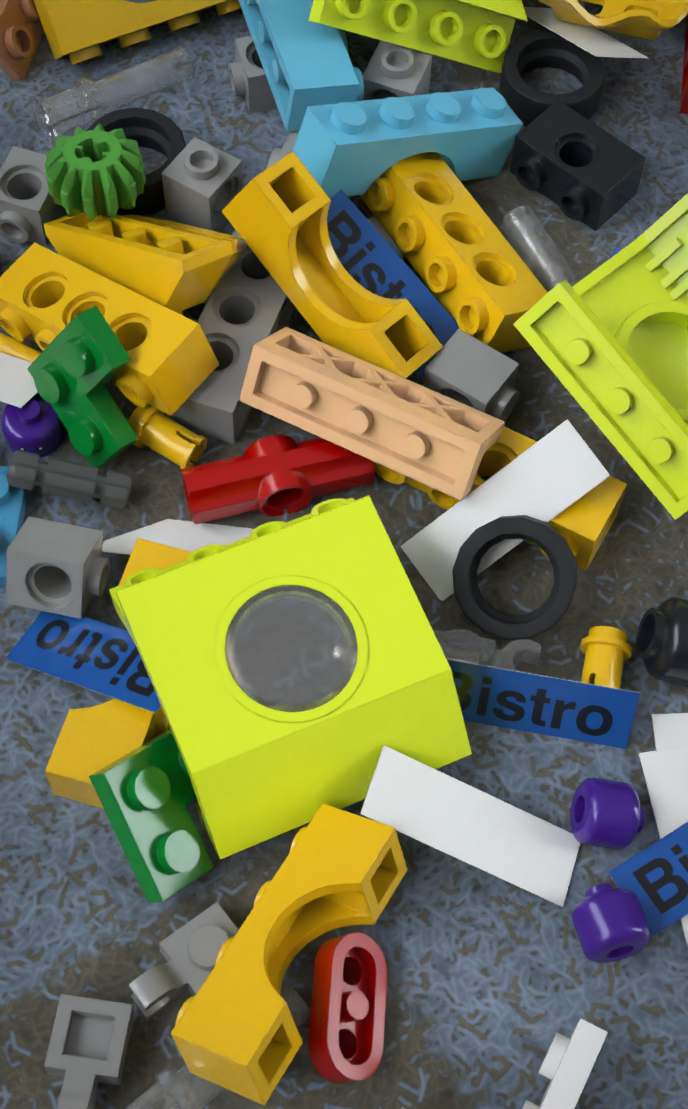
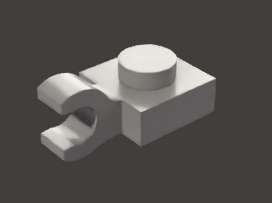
M218 902L159 942L160 952L167 960V963L149 969L129 984V988L134 993L131 995V999L147 1021L187 991L192 996L196 995L215 967L216 958L222 945L227 939L235 936L238 932V928Z
M65 994L60 995L44 1065L48 1075L64 1077L56 1109H95L98 1082L120 1085L135 1014L133 1004Z

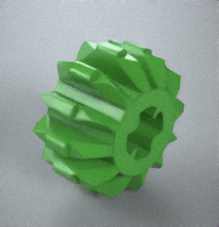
M100 123L94 130L84 131L76 126L74 136H56L55 148L46 152L47 161L45 162L49 193L53 196L54 204L62 205L65 208L68 217L85 213L90 222L100 214H107L115 219L118 208L134 209L137 196L144 193L146 176L142 152L138 148L137 141L126 139L122 128L105 132Z

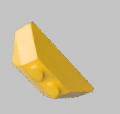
M81 213L72 217L67 215L44 223L45 234L59 255L183 315V310L205 302L246 250L245 241L241 237L179 222L133 214L116 215L115 219L107 214H100L90 222L87 215Z

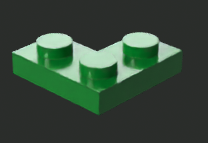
M94 306L77 314L33 361L27 370L33 377L40 396L50 403L67 429L74 448L84 455L91 466H96L99 469L116 459L138 437L105 388V385L131 361V358L97 306Z
M171 729L89 776L148 903L166 900L214 868L186 807V804L197 797Z

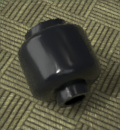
M671 597L661 602L657 608L652 607L648 609L643 615L636 636V653L638 657L643 659L649 675L658 680L688 687V600Z

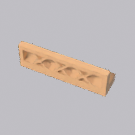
M288 327L280 329L253 345L239 401L461 501L471 491L483 454L500 439L505 422Z

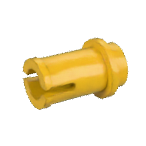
M148 404L144 408L138 406L128 420V423L138 437L133 443L134 446L140 449L146 445L180 466V469L193 467L190 460L197 462L206 449L207 439L205 437L195 434L164 415V412Z
M595 626L589 629L588 636L583 638L580 643V650L585 654L581 678L582 683L620 689L624 661L630 659L632 655V647L627 643V633L610 626Z

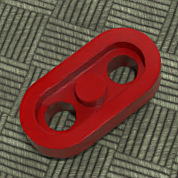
M360 932L341 935L325 941L319 948L314 963L308 1037L309 1053L318 1073L326 1080L337 1084L369 1078L379 1067L383 1055L387 964L379 945L370 936Z

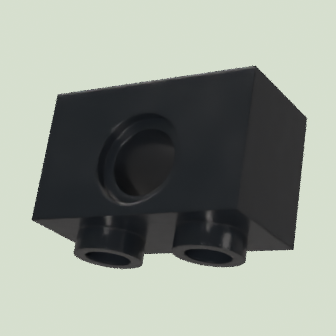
M558 99L515 136L510 172L516 176L517 180L525 188L533 191L537 190L557 204L568 218L576 221L580 220L594 231H597L637 194L646 158Z

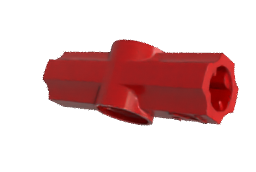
M272 435L251 444L242 456L181 469V476L191 519L194 524H199L259 509L262 514L268 517L285 515L283 509H287L288 514L298 512L304 509L315 496L374 483L375 469L372 460L323 438L296 443L295 439L290 436Z

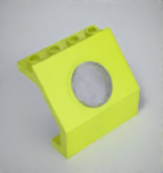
M369 495L357 500L352 497L349 499L335 498L323 501L314 506L310 514L288 522L273 521L262 524L252 530L249 537L225 546L213 544L201 547L193 551L188 556V560L164 569L148 568L130 575L124 584L109 589L116 612L139 651L180 750L198 803H195L200 822L220 860L309 823L322 803L342 809L364 800L384 745L434 769L472 754L451 667Z

